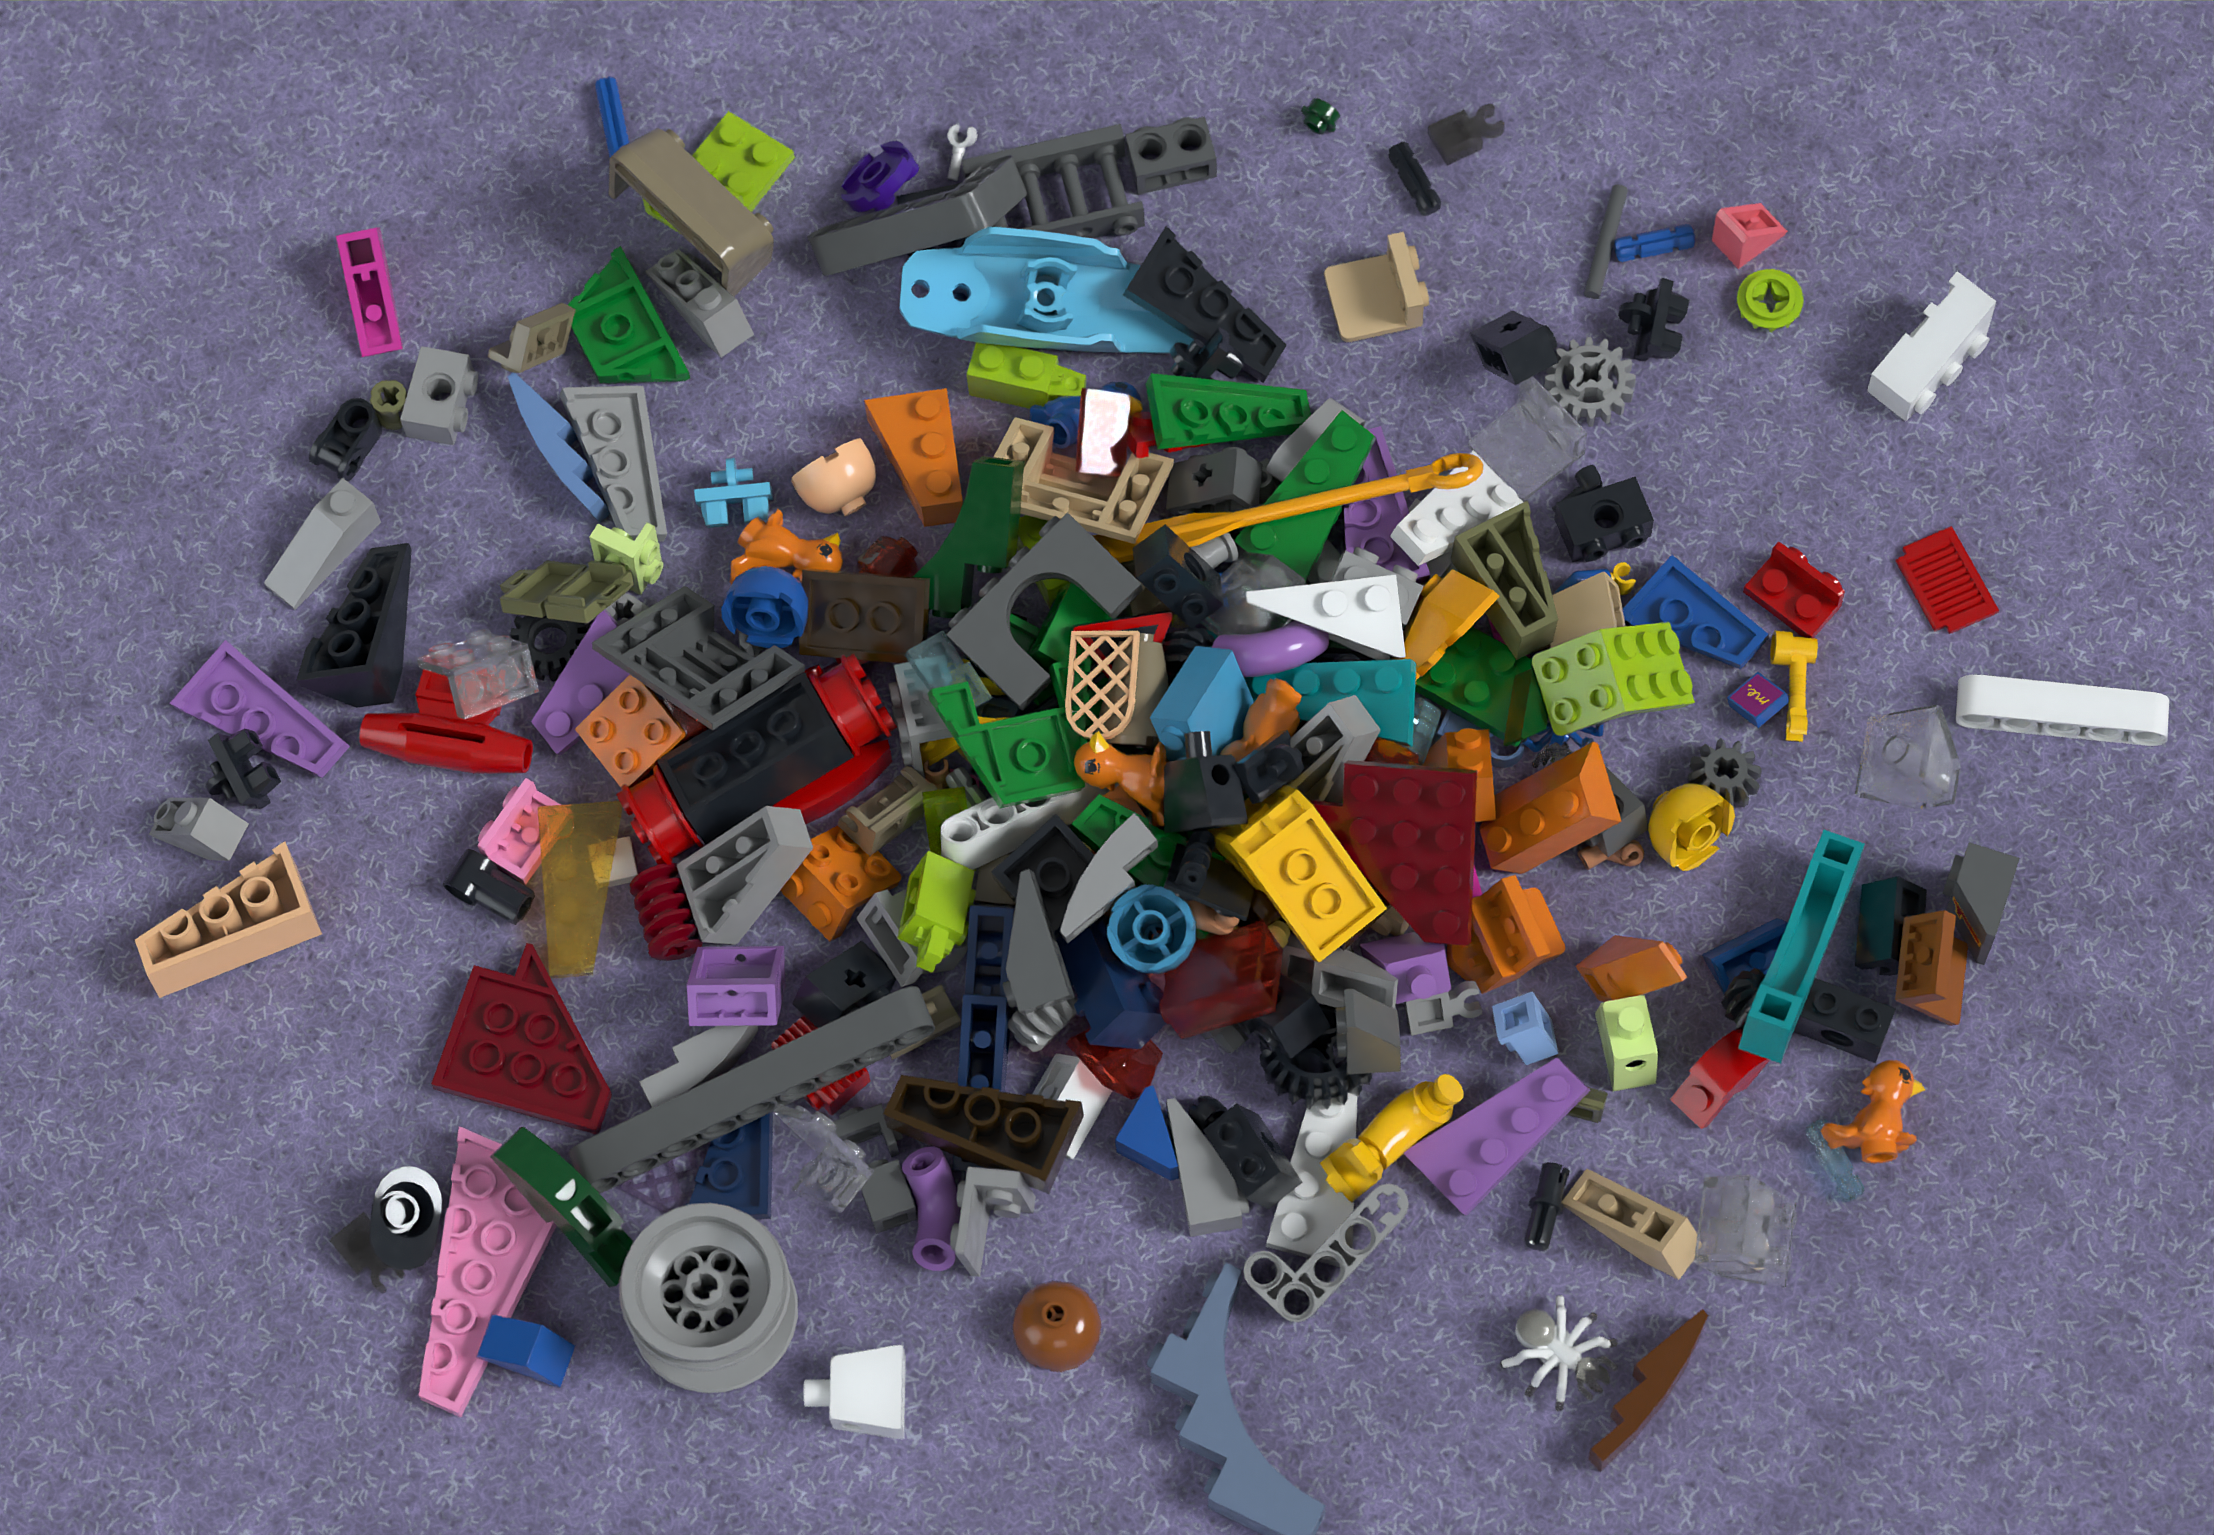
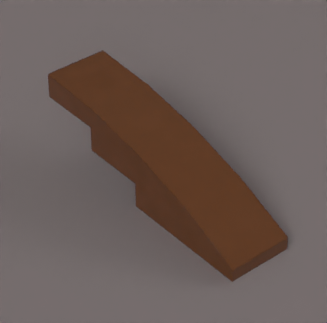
M1703 1309L1635 1364L1632 1376L1639 1385L1612 1408L1610 1417L1618 1426L1590 1449L1588 1459L1600 1472L1635 1440L1665 1403L1685 1371L1706 1326L1709 1315Z

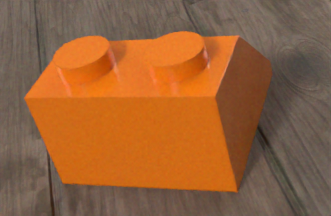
M1466 728L1458 732H1446L1413 765L1477 770L1475 822L1496 820L1489 729L1476 730Z

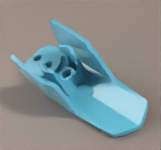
M987 227L966 238L963 246L960 248L915 251L902 267L899 311L910 327L927 332L987 344L1114 353H1170L1171 348L1176 342L1190 345L1194 340L1123 296L1141 265L1126 262L1120 249L1107 247L1097 239L1037 230ZM917 284L923 285L926 290H929V293L923 298H918L913 295L912 287ZM957 288L964 289L968 295L967 300L963 302L957 301L953 296V291Z

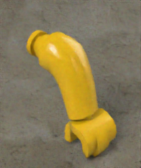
M1442 1074L1434 1082L1423 1081L1405 1090L1374 1117L1358 1136V1139H1348L1319 1164L1328 1175L1326 1181L1336 1193L1342 1192L1352 1203L1382 1178L1383 1170L1387 1169L1404 1152L1430 1133L1445 1125L1453 1116V1105L1460 1102L1463 1098L1464 1092L1459 1081L1449 1074Z

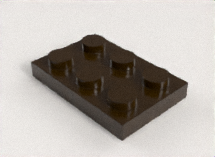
M808 568L802 570V586L808 597V617L804 632L799 641V655L840 658L843 654L848 657L854 653L857 660L906 663L926 659L930 578Z

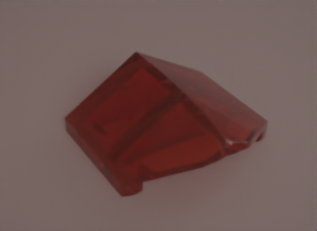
M1091 1028L1069 1038L1066 1045L1104 1087L1131 1100L1139 1098L1145 1087L1151 1086L1157 1065L1163 1055V1052L1151 1039L1140 1050L1089 1044L1085 1034Z

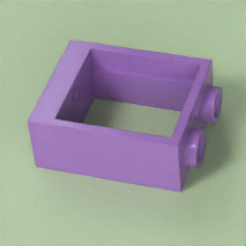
M784 946L697 947L687 983L689 1026L777 1025L786 988ZM738 954H743L746 957V960L742 962L738 961L736 959V956Z

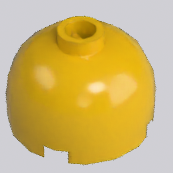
M1684 784L1666 791L1655 800L1650 815L1648 833L1652 846L1673 868L1677 866L1682 871L1694 869L1719 850L1718 846L1710 845L1719 838L1722 832L1728 837L1735 819L1734 807L1706 785Z

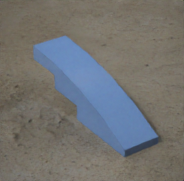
M512 372L508 376V380L519 411L539 450L570 492L601 523L610 512L602 499L586 485L594 474L586 461L570 447L578 439L575 430L567 420L523 379Z

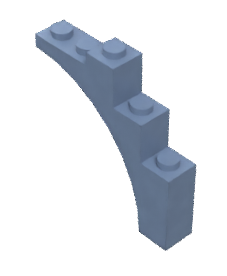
M1225 1263L1221 1273L1213 1272L1207 1281L1202 1294L1207 1300L1201 1312L1193 1311L1185 1325L1183 1335L1188 1337L1187 1340L1170 1333L1165 1344L1158 1342L1155 1345L1147 1362V1367L1151 1368V1383L1194 1403L1193 1407L1185 1405L1177 1420L1175 1429L1180 1431V1446L1223 1466L1222 1470L1216 1467L1213 1469L1204 1488V1492L1209 1494L1207 1498L1209 1509L1262 1535H1316L1325 1517L1326 1505L1293 1486L1268 1463L1247 1434L1233 1404L1225 1371L1224 1346L1230 1312L1242 1283V1270Z

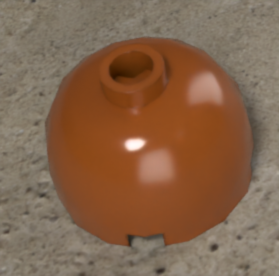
M1053 1280L1038 1284L1024 1294L1015 1310L1012 1329L1017 1349L1029 1363L1043 1369H1050L1053 1372H1064L1078 1368L1091 1358L1100 1339L1102 1324L1097 1305L1085 1290L1071 1282Z

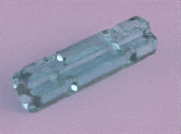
M1826 1119L1816 1120L1806 1127L1805 1134L1812 1146H1817L1816 1154L1831 1181L1837 1182L1836 1190L1842 1201L1850 1202L1859 1198L1864 1192V1186L1858 1175L1852 1174L1854 1168L1842 1146L1830 1149L1828 1142L1823 1138L1821 1129L1828 1121Z

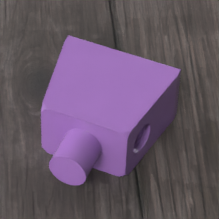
M1416 932L1360 944L1363 958L1385 969L1398 979L1396 1004L1416 999H1427L1433 995L1446 993L1451 990L1444 944L1424 942Z

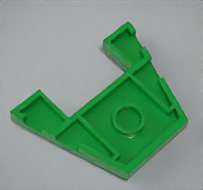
M1089 656L1078 665L1086 675L1090 673L1091 662ZM1069 660L1053 663L1049 667L1059 708L980 724L968 681L933 688L927 693L931 704L1000 809L1075 793L1085 788V782L1076 772L1074 759L1077 750L1087 743V739L1073 730L1066 716L1065 698ZM1076 671L1074 673L1073 688L1083 680ZM1087 685L1076 694L1084 705L1089 701ZM1072 699V715H1074L1081 708ZM1086 713L1075 722L1077 727L1084 732L1086 730Z

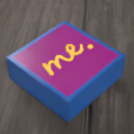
M1759 672L1755 673L1727 697L1729 707L1757 728L1762 726L1789 703L1787 693Z

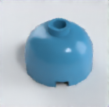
M1142 885L1128 890L1115 902L1111 910L1113 913L1109 919V926H1107V936L1112 950L1126 966L1141 973L1162 974L1177 968L1188 958L1195 944L1196 922L1190 906L1172 891L1164 887H1155V885Z

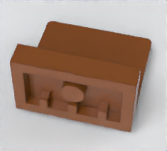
M1946 910L1904 917L1895 1000L1947 1025H1959L1968 944L1954 937L1956 915Z

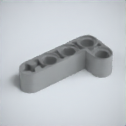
M1384 1184L1378 1186L1296 1273L1272 1252L1259 1251L1252 1254L1245 1262L1244 1276L1246 1281L1282 1317L1293 1322L1306 1321L1315 1314L1404 1219L1409 1206L1407 1195L1397 1185ZM1382 1193L1387 1197L1395 1193L1400 1198L1396 1203L1400 1211L1395 1216L1390 1212L1385 1213L1379 1222L1386 1225V1228L1381 1233H1378L1374 1224L1360 1215L1368 1208L1373 1216L1381 1206L1377 1198ZM1361 1224L1369 1229L1371 1241L1364 1249L1355 1250L1347 1245L1345 1234L1352 1225ZM1327 1256L1333 1257L1340 1264L1338 1278L1328 1283L1320 1281L1315 1275L1316 1263L1321 1258ZM1259 1259H1270L1277 1267L1275 1279L1268 1284H1259L1252 1276V1267ZM1301 1289L1309 1296V1307L1301 1315H1292L1285 1308L1284 1299L1291 1290Z

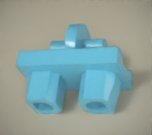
M726 458V471L711 472L712 484L728 483V486L694 489L695 502L698 507H701L706 527L728 526L727 504L743 503L745 524H749L756 517L767 522L769 500H773V490L770 487V482L738 485V482L754 480L753 469H737L735 458Z

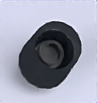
M403 1166L390 1171L380 1180L371 1205L369 1225L370 1243L378 1258L384 1264L396 1270H413L424 1265L434 1251L442 1210V1195L437 1182L429 1173L417 1167Z

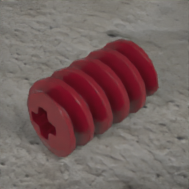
M663 863L650 867L635 876L629 884L630 893L635 897L634 907L639 912V924L644 928L643 937L649 943L648 954L653 959L659 961H672L690 957L696 953L697 947H702L703 944L701 940H689L698 934V929L695 924H686L694 917L691 909L683 908L689 901L685 893H678L684 888L681 878H673L679 874L677 863L669 865Z

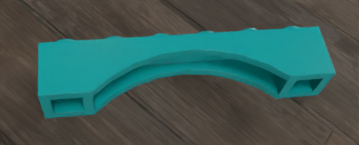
M1823 829L1778 949L1748 1013L1738 1049L1781 1064L1856 876L1864 843Z

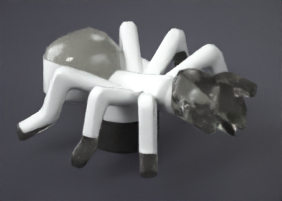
M1557 1295L1555 1297L1557 1326H1555L1553 1319L1545 1311L1534 1309L1524 1312L1517 1320L1515 1333L1518 1341L1526 1348L1531 1349L1522 1350L1516 1356L1502 1360L1500 1366L1505 1369L1519 1365L1525 1359L1537 1358L1542 1367L1535 1373L1531 1383L1526 1388L1524 1395L1527 1397H1531L1542 1379L1550 1370H1559L1555 1409L1561 1412L1564 1409L1567 1369L1575 1371L1578 1391L1591 1401L1593 1395L1583 1384H1586L1594 1392L1603 1393V1389L1598 1385L1597 1381H1602L1604 1384L1609 1385L1610 1375L1607 1369L1599 1364L1603 1363L1613 1371H1616L1618 1366L1605 1356L1581 1358V1353L1598 1346L1604 1349L1613 1348L1618 1345V1342L1614 1338L1605 1339L1599 1336L1573 1347L1580 1334L1587 1326L1593 1324L1598 1315L1595 1312H1591L1587 1317L1582 1318L1569 1334L1566 1331L1564 1297Z

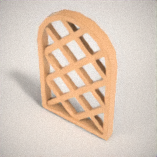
M1071 631L1065 698L1066 716L1073 730L1085 739L1090 740L1093 735L1092 733L1098 728L1103 732L1101 735L1105 740L1112 739L1123 732L1130 723L1136 702L1139 631ZM1110 637L1129 638L1118 647ZM1082 638L1098 639L1089 647ZM1106 640L1114 651L1102 661L1094 651ZM1078 641L1085 651L1076 659ZM1133 642L1131 661L1123 651ZM1091 655L1099 665L1086 675L1078 665ZM1120 655L1128 665L1118 675H1115L1107 665ZM1104 669L1112 680L1100 690L1091 680ZM1076 671L1083 680L1073 688L1074 673ZM1131 671L1128 689L1121 679ZM1088 684L1097 694L1084 705L1076 694ZM1117 684L1126 694L1117 703L1113 704L1105 694ZM1072 699L1081 708L1074 715H1072ZM1102 699L1110 709L1097 719L1089 709ZM1128 701L1126 715L1124 716L1118 709ZM1086 713L1094 724L1084 732L1077 727L1075 722ZM1115 713L1121 719V723L1113 730L1108 731L1103 723Z

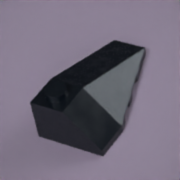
M409 543L370 549L347 584L350 592L339 609L332 607L326 619L329 625L320 638L313 637L306 647L296 679L301 687L355 708L394 703L403 671L412 552Z

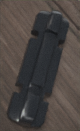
M1404 141L1393 145L1389 149L1388 157L1394 168L1399 169L1397 173L1412 199H1416L1417 202L1415 204L1418 210L1424 216L1437 212L1441 208V200L1436 191L1430 188L1432 184L1419 161L1413 158L1414 153L1411 147Z

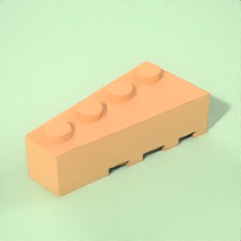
M285 841L272 849L274 854L257 865L255 862H252L239 871L241 874L239 877L221 889L216 886L203 894L204 899L189 910H179L135 939L146 974L159 998L322 935L299 871Z

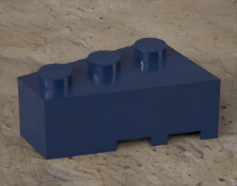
M1101 916L1069 943L1063 939L1062 935L1056 940L1070 984L1074 986L1079 998L1074 1004L1077 1015H1086L1091 1029L1085 1034L1089 1044L1140 1050L1174 1015L1165 1003L1166 996L1164 992L1151 982L1147 974L1126 966L1114 953L1107 936V926H1109L1110 917Z

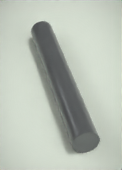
M1615 184L1611 189L1584 295L1588 298L1599 299L1628 193V188L1623 185Z

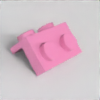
M525 778L519 787L515 786L508 792L503 802V810L496 820L488 821L481 830L478 837L479 851L491 860L499 870L526 885L573 820V813L571 810L537 791L534 782Z

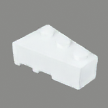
M1958 271L1949 280L1951 285L1946 298L1938 306L1932 302L1923 311V314L1927 317L1910 335L1907 333L1903 335L1871 374L1867 392L1904 421H1907L1916 411L1919 414L1924 413L1936 397L1934 392L1942 383L1949 386L1962 371L1963 366L1960 364L1969 355L1976 358L1990 340L1986 335L1996 301Z

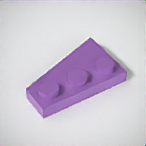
M606 609L597 615L531 721L558 755H562L582 739L575 731V728L630 675L592 649L593 641L619 626Z

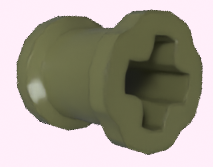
M382 380L371 390L370 403L381 425L389 430L403 428L398 412L401 411L402 413L407 392L404 386L396 380ZM382 392H383L384 397H385L384 399H382V397H381V393H382Z

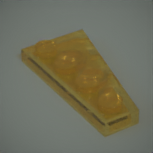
M619 801L538 807L549 975L551 979L590 976L594 973L623 811Z

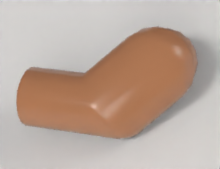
M1632 840L1609 857L1597 846L1593 848L1586 846L1577 852L1579 859L1587 870L1592 869L1605 860L1624 866H1636L1644 859V849L1636 840Z

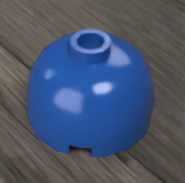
M770 566L752 567L737 576L728 589L721 607L722 620L728 630L734 635L736 628L748 635L746 642L754 646L770 648L775 645L778 648H784L792 645L793 639L797 636L800 638L804 632L808 617V597L801 582L790 573Z

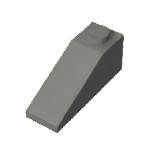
M342 478L312 509L265 580L264 585L291 608L296 610L381 523L374 503Z
M1175 1098L1167 1099V1114L1175 1157L1179 1168V1179L1190 1237L1242 1228V1214L1249 1213L1248 1199L1245 1198L1240 1188H1237L1235 1180L1214 1147Z

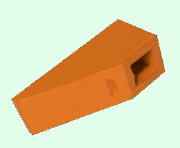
M1614 935L1575 966L1597 999L1602 1002L1639 996L1681 982L1687 978V975L1680 967L1683 963L1680 954L1668 942L1664 943L1663 941Z

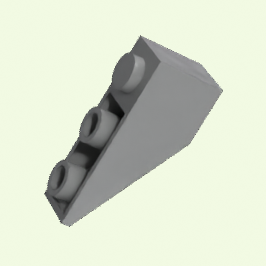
M679 249L662 257L657 264L645 271L647 276L699 338L721 358L754 335L737 299Z

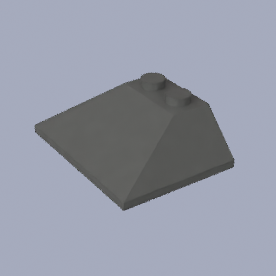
M683 586L592 642L593 650L711 730L716 729L805 672L804 664L775 645L754 658L714 631V605L686 586Z

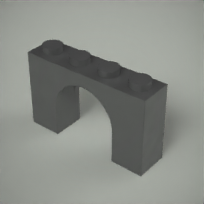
M1068 512L1061 519L1054 516L1039 532L1042 539L1031 550L1027 546L1023 547L1010 560L1008 565L1012 569L1001 580L997 577L992 578L978 594L982 599L971 610L964 607L948 624L951 628L946 634L949 640L1022 712L1052 682V679L1016 643L1011 634L1010 614L1013 604L1021 592L1028 586L1041 580L1060 579L1068 581L1079 587L1111 619H1115L1143 591L1141 583Z

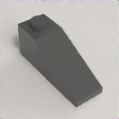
M1029 869L1020 873L1006 965L1009 981L1003 982L1004 992L1010 1007L1017 1006L1019 1012L1023 1014L1075 998L1035 873Z

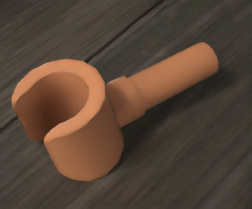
M943 758L944 768L940 772L930 771L929 760H926L923 765L925 780L937 787L933 802L934 819L937 821L945 819L944 788L948 786L946 777L950 774L949 764L945 758Z

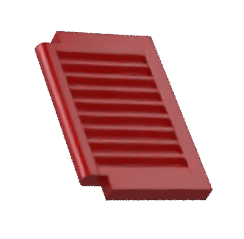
M1952 526L1904 546L1902 550L1905 555L1895 560L1934 632L1946 627L1948 633L1951 634L1999 613L1995 601Z

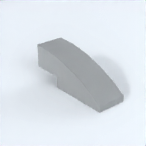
M1135 813L1113 832L1095 854L1081 876L1068 904L1060 929L1061 935L1067 943L1112 908L1115 902L1128 890L1135 888L1134 880L1127 872L1158 847L1157 839Z
M1296 935L1288 939L1287 945L1282 949L1280 972L1314 995L1318 1003L1332 1007H1344V990L1354 989L1395 1009L1398 979L1371 961L1346 949L1343 951L1338 947L1318 963L1312 959Z
M757 1025L715 1026L672 1047L677 1063L639 1081L650 1107L654 1108L729 1072L758 1032Z

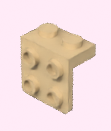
M1404 232L1388 235L1387 254L1330 266L1325 270L1324 279L1339 334L1343 341L1353 342L1423 326V310L1425 306H1429L1428 291L1424 281H1417L1415 270H1419L1418 255L1414 245H1407Z

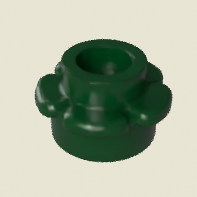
M1313 98L1308 107L1303 106L1301 109L1302 114L1305 116L1303 123L1308 129L1319 135H1323L1325 131L1335 132L1336 122L1340 118V114L1329 103L1319 98Z

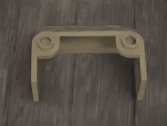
M656 128L622 146L609 159V196L615 200L631 186L722 272L721 286L731 295L735 296L771 262L774 239L771 235L774 229L771 223L760 213H751L684 149V142L671 129L664 131Z

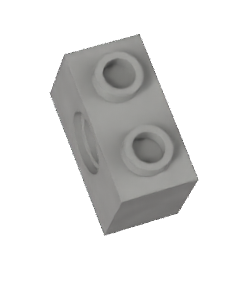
M421 346L400 418L406 437L455 445L458 432H464L467 425L468 409L465 408L468 395L473 396L478 385V372L474 371L468 354ZM438 394H450L442 401L433 400Z

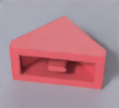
M1761 203L1721 208L1716 214L1712 242L1740 269L1787 233V230Z

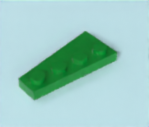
M1341 410L1264 505L1354 485L1376 440L1375 436ZM1343 505L1246 526L1234 542L1289 587L1306 585L1307 578L1314 564L1318 561L1324 548L1323 545L1333 524L1336 523Z

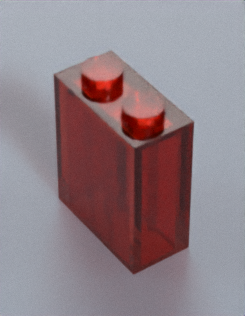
M1264 920L1234 929L1226 935H1214L1195 941L1188 958L1177 968L1164 972L1165 987L1163 999L1160 1000L1159 1004L1160 1013L1163 1020L1167 1024L1172 1025L1181 1039L1275 1012L1283 949Z

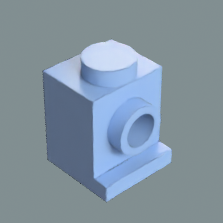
M1533 992L1492 1006L1498 1041L1501 1045L1506 1044L1510 1052L1516 1050L1525 1065L1558 1054L1552 1019Z

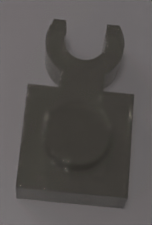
M1493 103L1481 106L1477 110L1476 116L1469 118L1463 109L1428 126L1427 134L1446 166L1482 150V137L1492 139L1504 133L1505 123L1503 120L1495 124L1485 122V119L1492 117L1495 113Z
M363 1212L329 1241L357 1275H360L369 1268L371 1270L373 1286L380 1293L385 1294L388 1290L381 1282V1275L384 1271L394 1270L401 1279L406 1277L404 1270H396L384 1264L375 1254L370 1243V1219Z

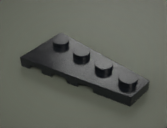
M1165 226L1126 288L1123 296L1192 339H1199L1204 345L1218 327L1229 333V344L1244 355L1242 370L1264 383L1287 344L1250 308H1244L1231 295L1233 291L1222 280L1218 282L1202 266L1203 261L1192 250L1188 252L1175 239L1177 235Z

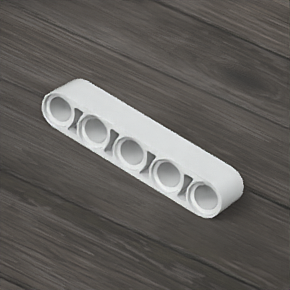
M1966 675L1958 680L1956 723L1966 728L2145 746H2158L2167 742L2169 698L2161 693L1988 675Z
M1085 782V788L1079 792L1001 809L992 797L949 817L941 825L942 857L974 870L1016 850L1055 814L1066 825L1073 823L1098 794L1103 796L1110 790L1106 787L1102 790Z

